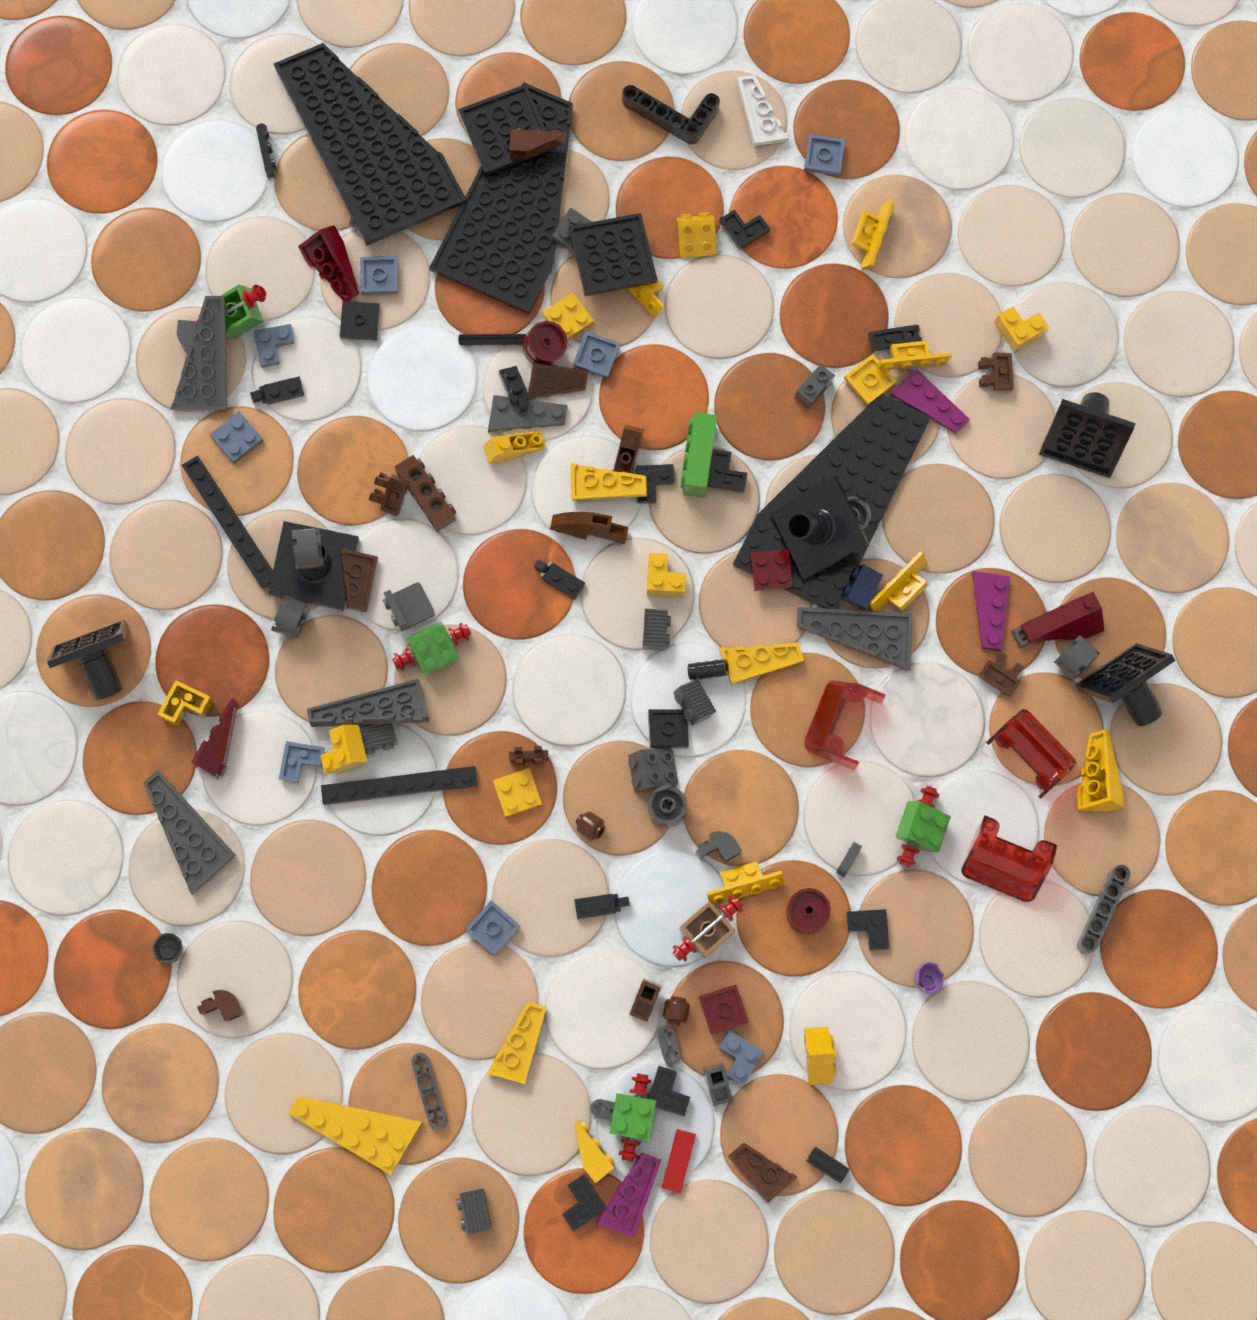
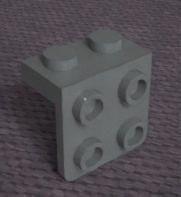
M419 582L393 594L391 590L383 593L385 599L382 601L387 610L391 609L393 624L395 627L399 625L401 632L435 615L428 597Z
M645 749L628 755L634 793L665 785L672 787L678 785L672 749Z

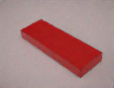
M676 1129L661 1188L681 1193L696 1137L695 1133Z

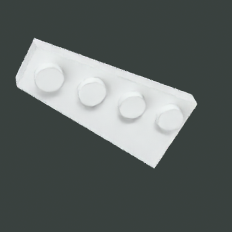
M756 76L737 77L736 83L753 146L787 142L789 137L787 133H784L780 120L776 118L773 112V107L766 100L765 93Z

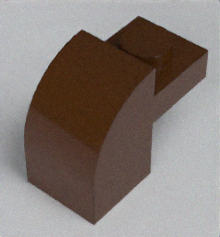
M643 978L629 1015L648 1022L662 986Z
M226 990L212 991L215 999L213 1000L212 997L201 1001L202 1005L197 1006L201 1015L220 1009L222 1017L226 1022L245 1015L239 998Z

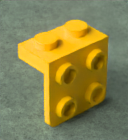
M709 212L699 213V216L691 217V214H682L680 218H676L679 251L682 258L712 256L717 253L715 218L713 215H710Z

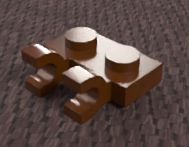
M993 353L992 358H980L981 361H978V369L992 368L993 376L982 375L981 379H979V387L993 385V391H1012L1014 389L1012 353Z
M380 472L379 477L375 478L374 484L386 488L385 494L375 488L374 493L370 494L369 500L381 504L380 510L397 517L400 514L410 482L393 474L389 479L386 474Z
M1001 652L994 663L988 660L978 677L1006 696L1011 697L1021 682L1017 676L1024 666L1017 662L1012 671L1008 673L1001 668V665L1007 658V655Z
M534 746V751H523L522 747H514L515 752H509L510 763H514L516 766L525 765V762H533L535 765L545 764V761H549L548 750H542V746Z

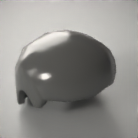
M174 933L159 935L153 943V955L162 964H172L178 961L183 951L181 939Z

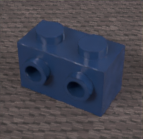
M863 564L853 569L850 575L852 579L849 584L845 585L842 594H844L842 600L860 610L867 609L883 577L879 572Z

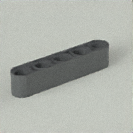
M1125 865L1114 867L1108 874L1077 942V948L1082 954L1094 952L1100 944L1130 878V870ZM1116 870L1123 872V879L1116 877ZM1109 887L1116 891L1115 897L1108 894L1107 890ZM1100 905H1105L1108 908L1107 914L1100 912ZM1093 922L1099 924V932H1095L1092 929L1091 925ZM1084 940H1089L1092 943L1090 950L1084 947Z

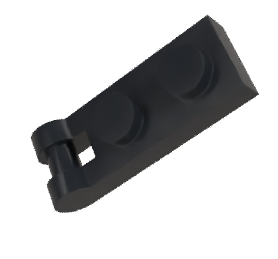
M260 123L257 125L256 131L265 172L269 179L275 177L273 170H277L275 160L270 157L273 150L271 142L267 143L269 139L267 126Z
M919 325L869 332L868 337L871 351L890 349L892 344L922 341V337L919 336ZM907 334H912V338H908Z

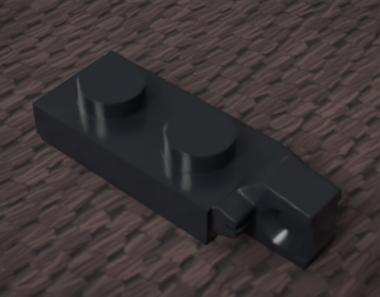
M517 366L499 370V376L510 403H517L520 413L528 411L527 400H529V394Z
M300 376L265 384L260 386L259 390L250 392L253 403L262 401L263 404L268 403L269 405L304 396Z
M538 559L534 565V568L541 572L540 577L545 582L576 600L585 586L584 581L554 563L548 562L546 564Z
M618 894L574 899L577 919L616 914V912H620V907L630 906L629 897L618 898Z

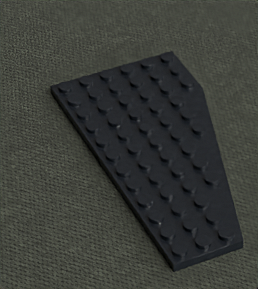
M324 43L273 63L286 92L366 246L467 203L443 154L434 149L419 135V132L389 107L366 82L357 77Z
M523 82L522 85H527L546 131L561 130L566 132V143L554 147L552 151L486 176L480 166L465 196L467 203L460 206L429 267V271L530 315L554 265L556 242L551 237L559 224L573 103Z
M882 394L876 398L757 514L733 562V566L752 574L751 552L788 549L771 512L833 476H837L847 497H858L870 507L871 520L865 532L870 543L931 417ZM869 544L807 580H803L789 551L793 586L784 590L824 609H838L844 596L842 591L845 585L849 584L852 579L850 577L851 572L860 565Z

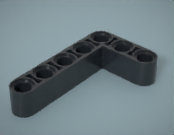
M628 85L622 91V103L625 107L688 144H696L719 111L720 99L714 93L707 94L692 116L688 118L636 86ZM633 95L634 98H627L626 96ZM713 103L715 106H708L707 104ZM648 104L649 107H643L642 105ZM663 113L665 116L660 117L657 114ZM703 117L705 120L701 121L698 118ZM678 122L680 125L675 126L673 123ZM693 131L696 134L690 135L688 132Z

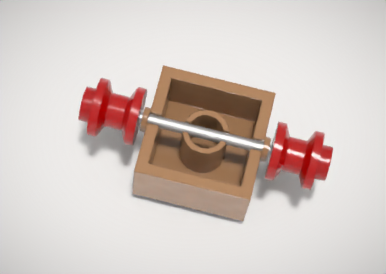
M730 896L727 905H719L718 908L721 912L709 901L680 926L679 930L685 936L682 938L683 943L679 947L676 945L672 947L674 949L672 954L679 962L681 960L686 962L687 955L690 952L696 953L697 950L706 959L735 933V929L728 923L726 918L732 921L734 913L743 912L741 908L743 904L737 897L732 898Z

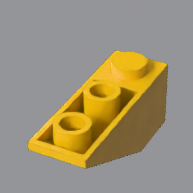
M541 431L492 437L483 446L489 464L504 462L546 449Z
M576 1120L574 1124L582 1166L592 1180L597 1183L614 1169L612 1165L614 1160L608 1153L604 1155L599 1148L602 1145L595 1137L590 1138L587 1134L589 1129L584 1122L578 1123Z

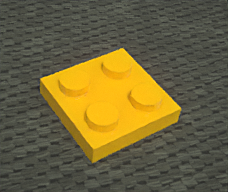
M573 292L542 312L547 321L555 322L563 328L568 340L594 324L593 318Z
M873 354L844 376V380L867 406L897 383L888 371L883 369L877 370L879 360Z
M530 768L493 780L505 818L542 805Z

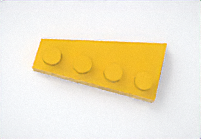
M571 463L572 501L647 496V477L644 475L615 472L609 469L603 470L592 466H581Z
M798 643L719 648L722 659L728 661V677L731 685L804 662Z
M532 1002L526 1003L486 1074L521 1084L526 1083L547 1009L546 1006Z

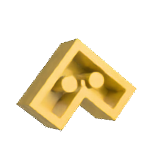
M1014 306L1000 313L994 322L1014 353L1045 336L1049 329L1048 324L1040 313L1023 321Z
M649 553L646 595L685 596L686 573L667 572L668 554Z
M175 680L157 715L161 719L179 727L187 710L205 718L214 701L210 696Z
M341 725L329 731L333 750L320 755L324 774H341L367 762L359 725Z
M828 1027L804 1028L809 1085L833 1084V1075H836V1064L833 1063V1060L837 1059L836 1048H832L834 1047L833 1035L829 1034Z

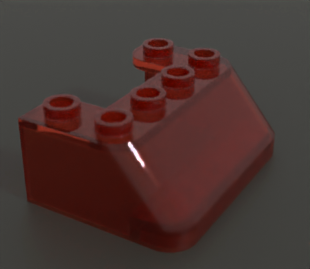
M984 815L961 869L963 876L1023 902L1033 901L1053 865L1058 845L1041 840L1036 843L1032 851L997 837L1000 829L999 822Z

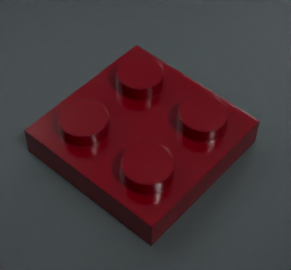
M789 549L751 552L754 591L792 588Z
M737 985L699 996L711 1035L749 1023Z

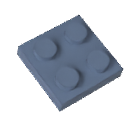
M809 134L804 171L840 176L845 139Z
M397 256L360 257L361 295L398 293Z
M585 331L573 362V367L588 370L590 373L608 379L621 343Z
M240 411L210 433L212 439L233 463H236L263 442L262 437Z
M491 900L468 925L465 931L495 956L521 926Z

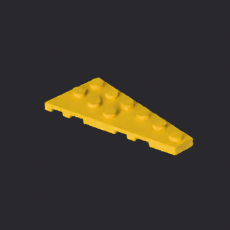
M298 1096L288 1113L390 1175L394 1172L422 1124L420 1121Z

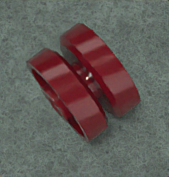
M538 322L523 338L522 349L525 357L531 363L552 365L564 355L567 349L568 339L566 332L555 322Z
M812 888L796 892L786 907L788 923L794 930L803 934L818 932L826 925L831 913L829 900L824 893ZM806 907L812 910L811 914L805 912Z

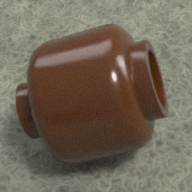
M586 812L584 815L581 814L576 820L577 833L591 841L599 839L606 828L604 820L592 812Z
M671 996L670 999L665 1000L662 1016L668 1020V1024L680 1026V1022L688 1020L690 1004L686 1002V998Z

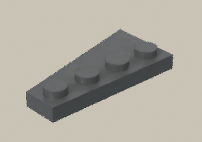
M493 395L488 433L498 430L510 431L518 428L530 429L531 427L565 425L568 405L527 400L528 411L520 413L517 403H510L508 397Z

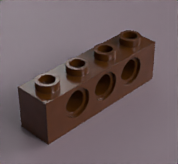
M412 455L396 465L395 471L400 478L410 482L408 491L436 532L456 521L454 515L456 510L451 503H446L444 500L446 496L441 488L437 490L434 485L436 482L430 473L426 474L424 471L426 467L420 458L416 459ZM415 474L421 475V478L417 481L412 480ZM426 489L432 491L431 494L428 496H424L422 494V492ZM436 504L442 506L439 511H434L432 507Z

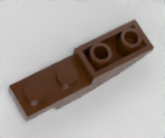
M593 512L555 514L552 516L550 530L586 540L589 534L624 545L628 533V527L611 522L612 516Z

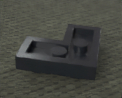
M734 209L719 219L720 224L739 251L770 232L769 226L761 215L744 223Z
M713 449L707 487L744 493L747 473L729 470L732 452Z
M673 464L636 466V474L647 477V496L637 497V504L656 503V485L674 484Z
M886 909L846 912L848 932L867 931L869 950L889 949Z
M658 1065L648 1099L657 1100V1108L685 1116L690 1097L672 1091L677 1071Z
M585 1174L568 1185L578 1203L562 1215L573 1231L606 1208Z

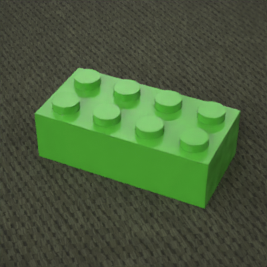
M695 412L694 418H690L683 470L686 472L682 471L680 488L684 489L683 495L703 498L706 496L717 415Z

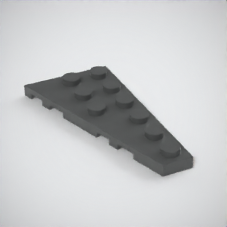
M205 296L198 324L193 334V340L187 353L170 410H228L226 296Z
M798 607L797 628L908 671L911 670L912 613Z
M419 678L307 709L311 727L430 722Z
M157 770L144 782V786L165 831L190 894L193 895L230 862L236 854L164 775Z

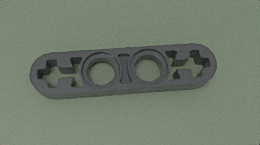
M417 1053L412 1057L411 1063L428 1123L434 1129H441L446 1125L447 1119L430 1059L424 1053ZM419 1056L422 1059H426L423 1066L425 1070L429 1068L430 1072H423L418 1075L417 1071H421V1068L415 1062L418 1061ZM426 1075L430 1076L432 1079L431 1085L423 1087L421 1085V1078ZM429 1095L437 1097L438 1101L435 1106L427 1105L426 1099ZM440 1106L441 1111H437L439 1117H443V1120L440 1121L441 1125L437 1126L436 1123H432V1120L435 1119L434 1113L429 1114L428 1110H434Z

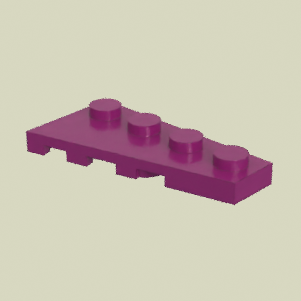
M917 368L890 393L891 397L903 401V404L930 416L936 423L955 434L970 420Z
M972 571L981 648L1001 651L1010 576Z
M641 1152L596 1224L635 1237L661 1159Z

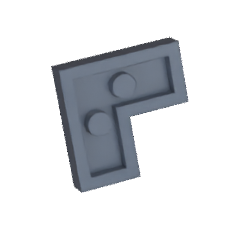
M291 324L254 331L261 368L279 365L277 347L295 343Z
M286 741L279 780L299 783L302 764L322 767L320 755L324 754L325 748Z
M731 1031L728 1032L719 1048L736 1058L727 1077L744 1086L764 1051Z

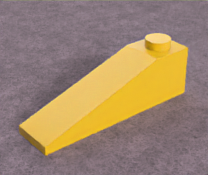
M1104 729L1091 733L1085 753L1087 758L1085 769L1082 768L1081 771L1083 778L1081 786H1078L1077 789L1078 810L1109 812L1123 808V789L1109 731Z

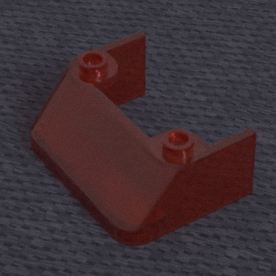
M830 681L826 685L805 737V749L810 753L855 770L859 761L842 755L841 753L844 748L843 740L833 735L845 701L857 703L863 698H867L881 704L886 694L858 683Z
M1026 709L1019 711L986 742L989 745L995 740L999 747L1006 749L1012 747L1038 774L1035 777L1036 785L1041 790H1044L1038 796L1040 799L1077 765L1075 758Z

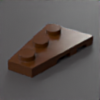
M533 362L528 388L529 400L554 394L586 390L588 370Z
M341 548L340 554L347 608L366 613L378 556Z
M742 1143L728 1156L766 1204L797 1178L796 1175L789 1173L780 1165L767 1159L763 1154L745 1143Z

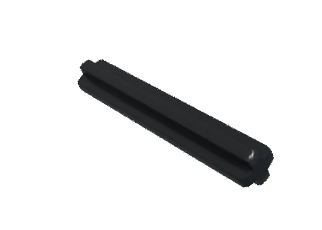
M460 334L458 342L459 345H522L526 334Z

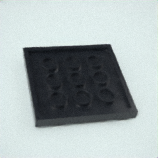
M526 84L458 109L460 118L485 176L528 160L510 158L511 130L523 128L525 130L542 129L546 131ZM553 148L550 149V150H548V151H545V152H543V153H541V154H544V153H547V152H549V151H552Z
M641 213L569 226L568 230L584 297L657 283V276Z

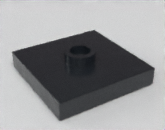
M342 301L340 339L377 341L380 303Z
M683 709L648 710L650 748L689 747L688 723Z

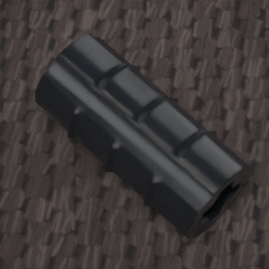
M726 659L690 663L687 667L690 680L710 679L729 675V665Z
M816 1146L806 1160L840 1184L849 1172L848 1167Z

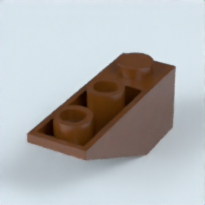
M523 128L511 130L510 158L529 159L566 143V132L561 130L544 131L542 129L525 130Z
M630 425L624 427L613 471L633 473L644 429Z

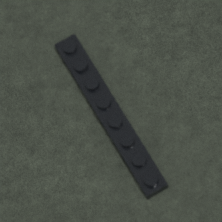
M197 455L182 464L187 475L260 587L263 589L270 585L273 573L272 568L199 456Z
M471 766L321 785L323 805L475 787L478 784L476 767Z

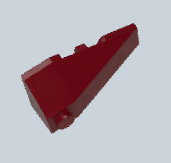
M335 225L320 229L298 246L310 267H314L319 272V276L322 279L325 278L331 284L333 291L343 301H350L359 295L344 241Z
M1094 591L1021 624L1028 642L1057 639L1070 640L1077 638L1079 635L1087 639L1105 631L1102 607Z
M231 698L221 713L219 725L213 726L210 730L208 742L205 740L202 742L191 761L198 770L216 779L223 776L227 770L226 764L238 707L237 701Z

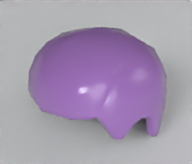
M927 962L920 965L915 971L914 982L921 992L933 994L943 986L944 973L938 968V964Z

